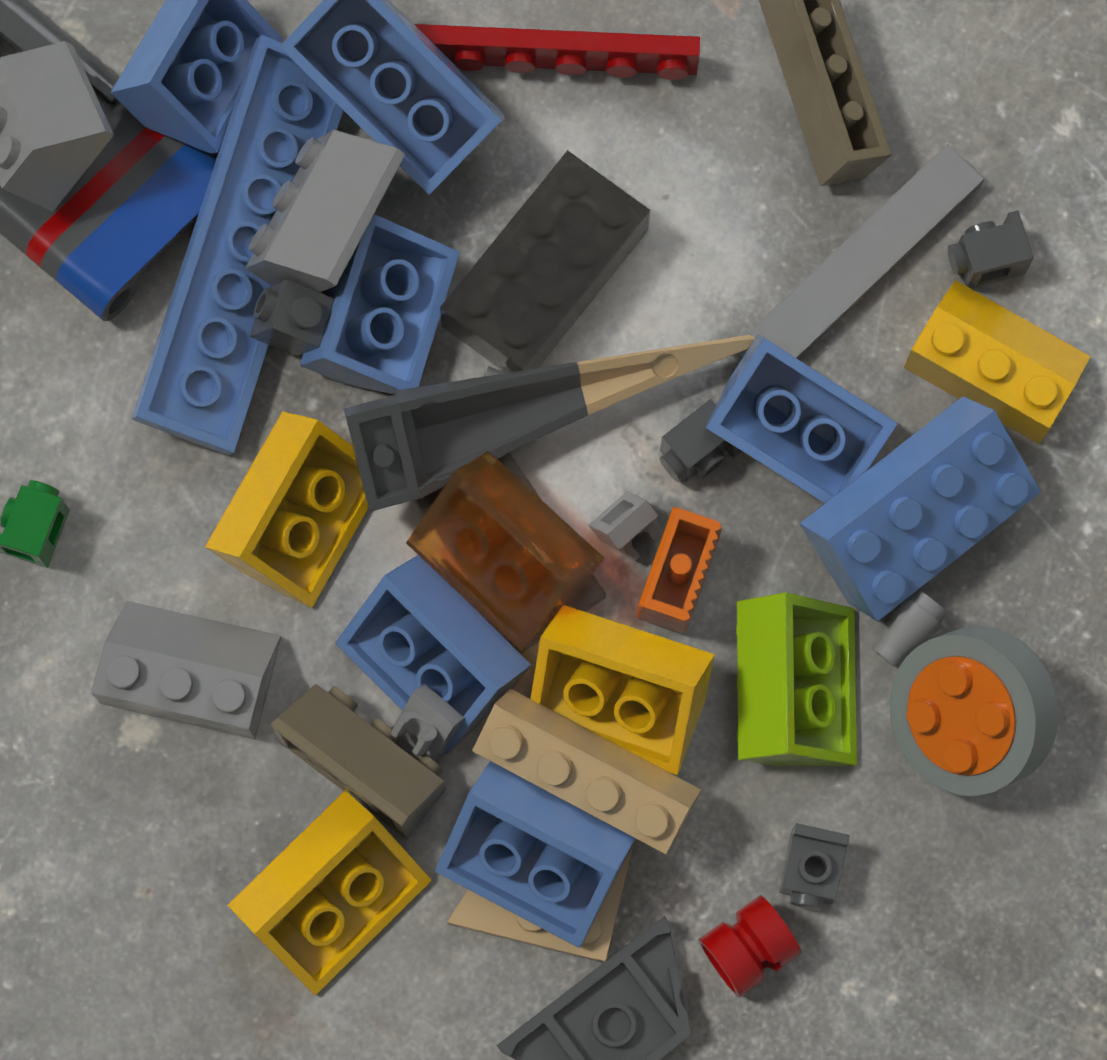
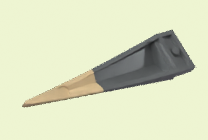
M744 335L396 390L393 396L343 408L369 511L421 499L462 476L590 414L671 379L744 351L750 347L755 337Z

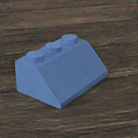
M166 0L110 93L144 127L210 154L217 153L221 147L255 40L261 34L278 42H281L282 37L247 0Z
M374 214L337 285L324 290L322 293L334 299L319 348L303 353L299 366L346 385L392 394L396 390L419 387L460 251Z
M757 334L730 376L705 428L823 503H826L869 469L898 423Z
M420 554L384 575L335 642L401 710L404 709L412 693L426 684L465 717L445 750V754L452 751L490 714L494 704L509 689H513L532 666Z
M490 761L468 793L435 872L580 948L636 838Z

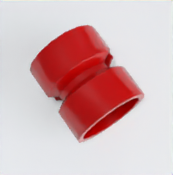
M761 895L736 912L737 923L733 926L722 922L698 939L702 950L717 973L738 998L764 981L765 968L768 967L778 971L802 953L798 942L773 906Z

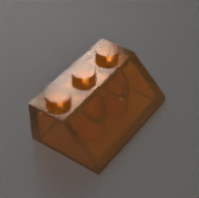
M489 451L455 471L406 542L411 549L521 651L553 620L561 607L567 605L580 592L605 559Z

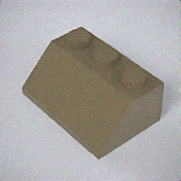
M315 684L271 724L275 735L282 745L341 790H346L363 807L405 839H408L445 791V782L438 777L443 769L426 754L421 756L414 754L412 757L396 745L401 737L395 738L391 735L392 729L381 720L375 718L369 724L355 714L354 711L358 704L337 687L333 686L327 692Z

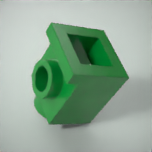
M30 480L28 486L21 485L16 498L11 497L8 499L0 522L1 527L4 528L3 534L0 533V553L45 568L49 567L70 511L62 498L58 497L60 492L58 489L39 481Z

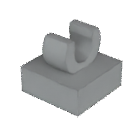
M628 491L588 525L600 541L618 549L621 554L635 561L640 556L633 548L632 540L638 533L643 532L647 539L655 543L660 539L659 531L654 525L650 524L658 517V514L646 499Z
M424 684L412 693L392 727L391 735L395 738L399 736L404 738L414 747L412 752L416 756L426 754L435 761L444 754L465 717Z

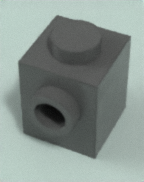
M289 279L268 287L260 294L255 305V321L250 337L295 356L319 348L334 299Z

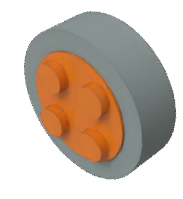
M984 626L965 627L920 644L900 665L890 694L891 724L903 755L915 771L925 780L939 789L956 795L981 796L990 794L1027 777L1047 758L1056 738L1059 709L1055 688L1049 673L1041 660L1025 643L999 629Z

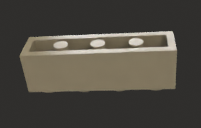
M759 0L820 186L865 179L888 159L892 153L840 0Z

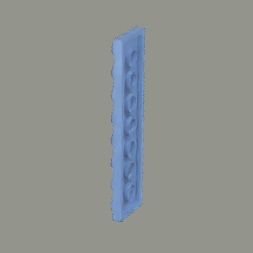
M262 34L255 40L131 420L228 456L235 452L268 348V344L250 337L255 321L254 309L260 294L266 288L271 287V285L245 269L253 255V252L248 249L249 244L258 229L265 223L269 225L277 210L272 206V202L283 184L288 180L293 181L300 166L295 163V160L301 148L311 137L317 139L332 130H337L343 113V109L279 47L282 44L281 42Z

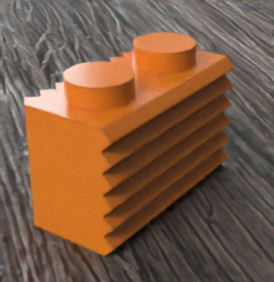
M678 507L672 508L638 604L637 618L678 633L688 630L693 611H695L696 603L702 591L717 543L719 542L722 531L719 521Z

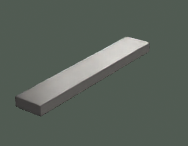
M947 144L746 335L756 338L757 334L799 359L982 185L985 178ZM748 349L731 356L740 362Z

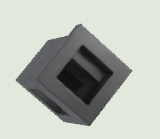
M1019 210L1009 212L1002 225L996 226L995 222L987 221L969 227L965 234L961 236L959 243L948 246L951 268L955 275L962 274L965 286L969 288L1025 275L1034 258Z
M712 399L708 400L662 436L660 451L663 455L659 459L668 474L677 482H680L682 479L687 482L697 473L702 478L708 476L726 460L727 457L723 454L726 450L732 458L741 452L740 449L705 428L716 406Z
M796 823L790 836L779 893L790 895V904L800 908L821 911L823 903L832 905L837 898L850 835ZM810 858L819 859L824 864V874L820 877L808 875L805 870V862Z

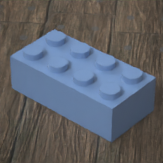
M323 0L279 46L375 142L396 147L404 152L405 156L399 166L429 195L506 117L390 0Z
M962 396L799 524L847 602L874 620L879 621L1040 494L1041 491L995 410Z

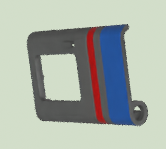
M0 0V37L8 41L18 51L23 52L63 41L74 46L92 88L113 104L111 105L95 92L114 134L112 139L53 212L7 192L0 186V234L103 322L109 321L117 316L134 296L137 290V277L197 220L217 158L213 154L144 127L110 93L119 79L118 75L27 0Z

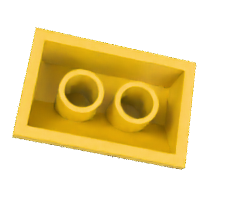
M955 280L912 347L903 368L958 399L964 396L995 410L1003 425L1040 445L1075 387L1091 356Z
M282 411L205 548L245 575L306 607L313 608L368 510L353 446L318 419Z
M563 605L540 636L530 699L663 770L678 775L706 700L715 654Z
M345 790L227 906L316 996L432 880L375 816Z

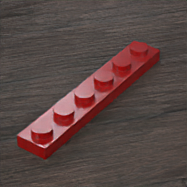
M414 24L458 69L465 71H477L483 69L484 66L505 67L508 71L515 73H529L534 71L535 68L556 69L557 72L564 75H580L586 71H606L609 75L619 78L632 77L637 73H654L668 80L683 79L688 75H697L700 57V37Z

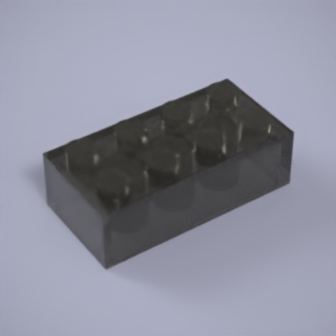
M567 150L441 305L442 327L499 369L504 366L511 372L539 368L648 232L650 209Z

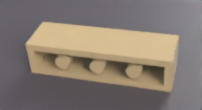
M509 689L494 704L472 750L474 753L664 854L668 853L679 836L701 792V789L512 689Z

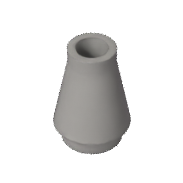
M918 589L893 609L878 642L872 649L891 665L898 668L916 647L926 642L944 627L940 622L947 614V611Z

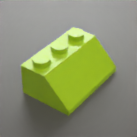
M787 592L737 601L736 683L738 690V760L770 766H857L854 608Z

